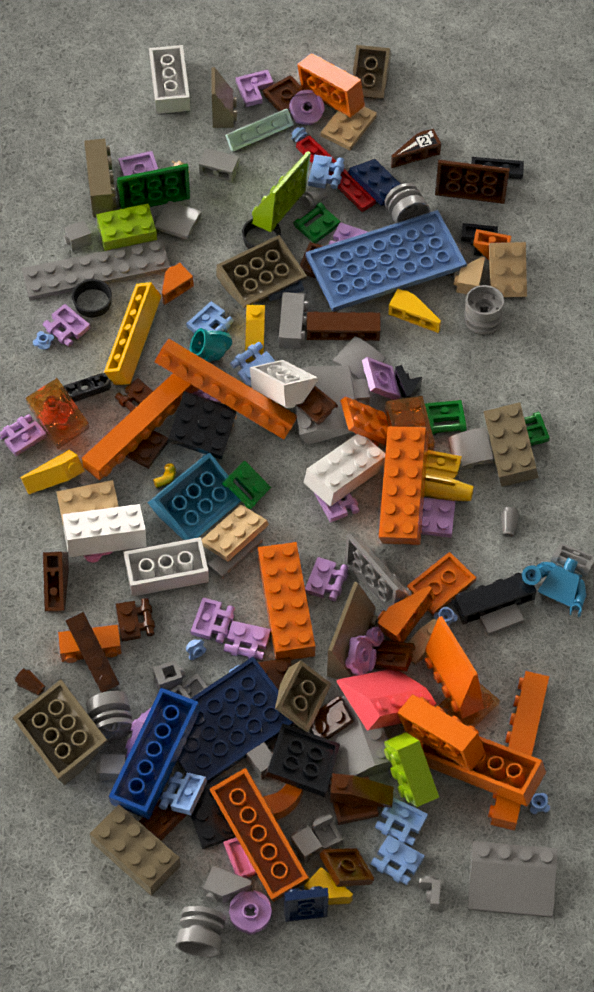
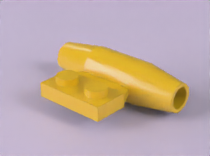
M428 450L424 496L448 501L472 500L474 486L454 479L458 476L462 456Z

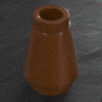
M23 668L15 678V682L18 683L17 686L38 696L46 687L30 669L26 670Z

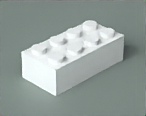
M183 45L149 48L156 114L190 111V96Z
M356 434L308 467L304 484L331 507L384 469L385 453L365 436Z
M140 504L62 514L69 557L146 547V530Z
M201 537L124 552L132 597L209 582V572Z

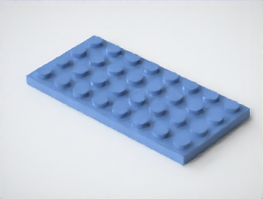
M438 210L306 252V259L333 312L395 292L397 288L402 290L460 271V268L467 266Z

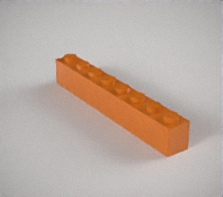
M171 339L166 341L154 361L282 439L286 438L297 419L296 414Z
M171 374L82 457L83 468L99 481L104 476H108L117 464H121L127 454L135 451L143 439L146 440L156 427H160L169 415L171 416L176 412L184 391L193 393L199 389L177 375Z
M525 671L524 678L520 677L517 689H520L521 693L520 696L516 695L513 707H517L516 714H511L509 725H513L512 732L507 731L505 743L509 744V748L532 756L549 676ZM493 793L492 798L496 799L495 806L490 805L488 817L492 818L490 825L515 831L521 804Z

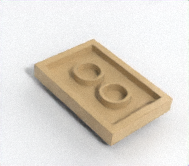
M363 107L350 118L337 111L321 131V137L351 150L375 120L377 112Z
M526 242L489 243L490 286L498 289L503 294V297H527Z
M113 480L56 492L62 523V514L119 507Z
M240 505L201 539L202 545L228 562L269 524L263 517Z

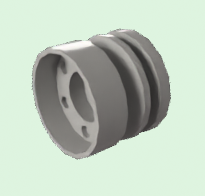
M403 183L397 185L385 198V207L395 223L430 213V207L414 184Z
M487 285L476 286L467 293L464 322L469 330L484 335L491 334L499 329L502 323L504 308L503 294L498 289Z
M107 691L99 693L87 701L88 715L108 741L124 738L133 732L131 731L132 715L129 712L130 705L126 693Z
M188 906L183 908L181 913L182 919H180L182 929L177 934L176 948L196 956L214 957L219 955L222 944L220 934L224 932L223 925H225L226 916L222 912L208 907Z

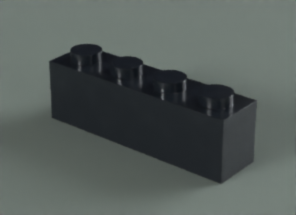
M515 573L507 579H498L492 584L480 585L475 590L459 593L455 596L454 607L464 625L480 619L483 615L515 603L518 606L535 600L537 590L534 585L526 584L523 581L522 573Z

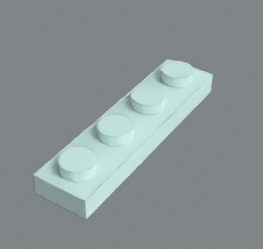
M284 109L225 136L230 150L236 151L294 124L289 110Z

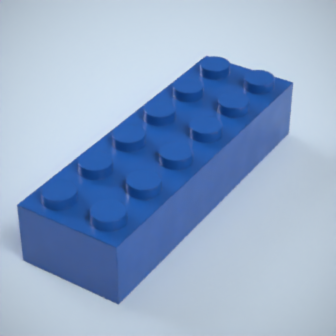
M160 688L109 795L112 805L116 807L120 805L126 811L150 819L200 713L197 701Z

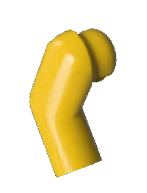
M166 464L163 476L153 479L156 488L173 482L177 473L174 464Z

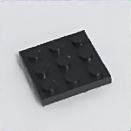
M184 391L167 442L203 454L211 453L213 457L222 460L237 411L225 404Z
M282 723L266 776L325 797L340 744Z
M230 776L207 783L190 815L202 849L218 845L236 837L209 790Z

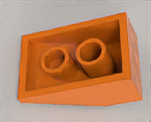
M428 586L389 606L386 611L383 610L377 619L378 626L383 634L395 642H404L434 602L433 589Z

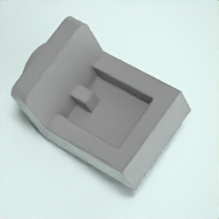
M331 814L328 816L322 815L315 819L312 831L321 843L322 849H330L343 842L333 823Z

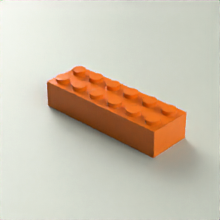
M388 426L379 525V539L384 544L420 545L429 439L426 427Z
M297 542L258 547V561L275 660L289 657L290 660L314 657L315 641Z
M480 737V740L483 742L485 754L471 771L420 741L429 768L527 807L546 774L542 760Z
M246 768L209 789L272 901L275 902L283 897L284 893L291 889H297L308 882L310 878Z

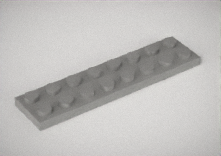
M160 239L22 268V273L29 300L72 292L80 282L85 280L97 279L106 284L163 273L170 268L163 241Z

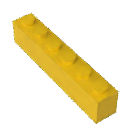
M151 282L136 284L104 373L114 385H126L132 381L162 297Z

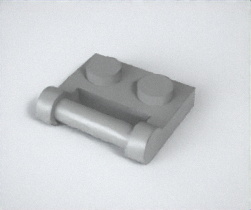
M560 543L552 556L551 562L565 565L568 557L577 560L578 565L575 570L588 577L594 565V556Z

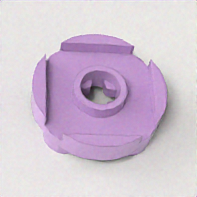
M302 90L291 99L290 113L296 123L312 125L320 120L324 112V102L313 91ZM305 104L311 107L309 111L304 110Z
M359 635L352 637L349 641L350 648L345 663L346 667L351 669L352 673L356 676L372 671L375 666L376 649H372L371 643H374V641L369 636Z
M242 891L230 903L229 916L231 922L241 932L250 935L262 931L271 920L272 910L270 901L259 891ZM255 908V915L247 916V911L245 909Z

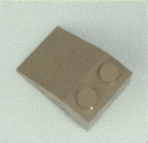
M356 45L353 76L361 80L364 97L384 99L392 55L390 48Z
M211 67L213 128H234V121H237V110L233 111V108H237V97H233L232 88L217 69Z
M300 660L286 671L280 683L275 709L308 732L332 684Z

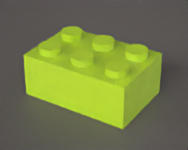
M149 204L96 214L104 251L157 240V231Z
M407 732L384 741L386 747L384 753L393 766L390 769L393 777L398 780L399 786L397 790L401 798H405L408 803H412L416 807L439 798L420 741Z

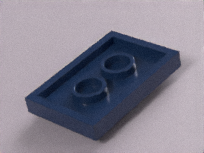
M376 159L350 167L348 174L381 206L385 205L387 194L394 187L401 184Z
M314 886L310 890L291 889L284 893L285 922L328 917V888Z

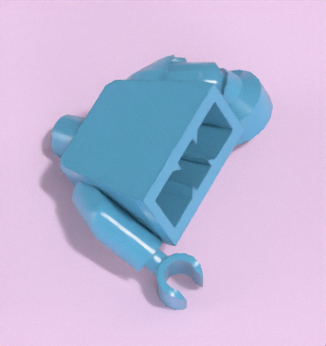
M568 557L564 567L553 562H541L537 566L530 565L523 569L522 579L526 584L535 585L543 577H546L538 592L570 606V615H572V611L577 610L579 611L578 617L581 616L587 594L582 575L574 572L578 565L577 560Z

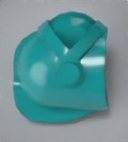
M200 328L192 337L189 349L192 353L211 363L224 357L226 351L232 345V338L230 334L223 331H209Z

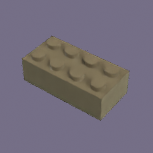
M105 138L84 141L93 218L96 217V214L114 211L117 208L110 145L106 146Z
M521 403L483 411L501 486L539 478Z
M120 805L89 833L91 843L151 896L181 866L180 858Z

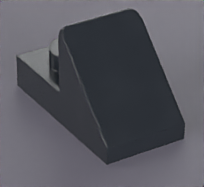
M402 365L395 366L394 374L405 405L409 406L421 387L422 376L410 379L408 372L404 371Z

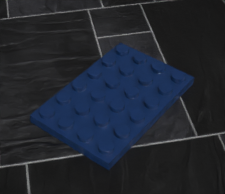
M251 657L190 698L199 703L200 713L177 761L186 773L204 776L207 779V783L246 758L249 751L263 742L266 744L277 737L282 723L290 726L295 724L275 709L279 690L254 657Z

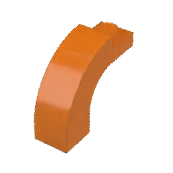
M285 784L280 791L263 796L275 819L279 820L290 814L297 807L304 790Z

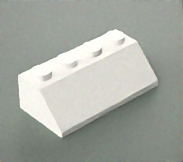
M284 360L250 367L251 388L274 400L276 403L283 405L285 408H293L297 404L303 403L318 382V377Z

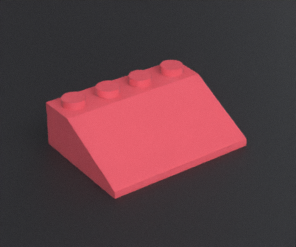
M383 670L342 678L336 681L367 731L401 724L402 722L397 712L412 694L418 698H425L434 707L437 704L426 687L397 670Z

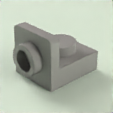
M426 876L419 879V889L427 890L426 903H430V910L438 911L441 880H437L432 876Z

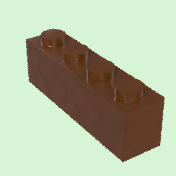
M307 312V340L351 341L356 336L363 341H380V313Z
M82 612L66 620L65 622L100 692L103 693L119 685L120 683L85 613Z

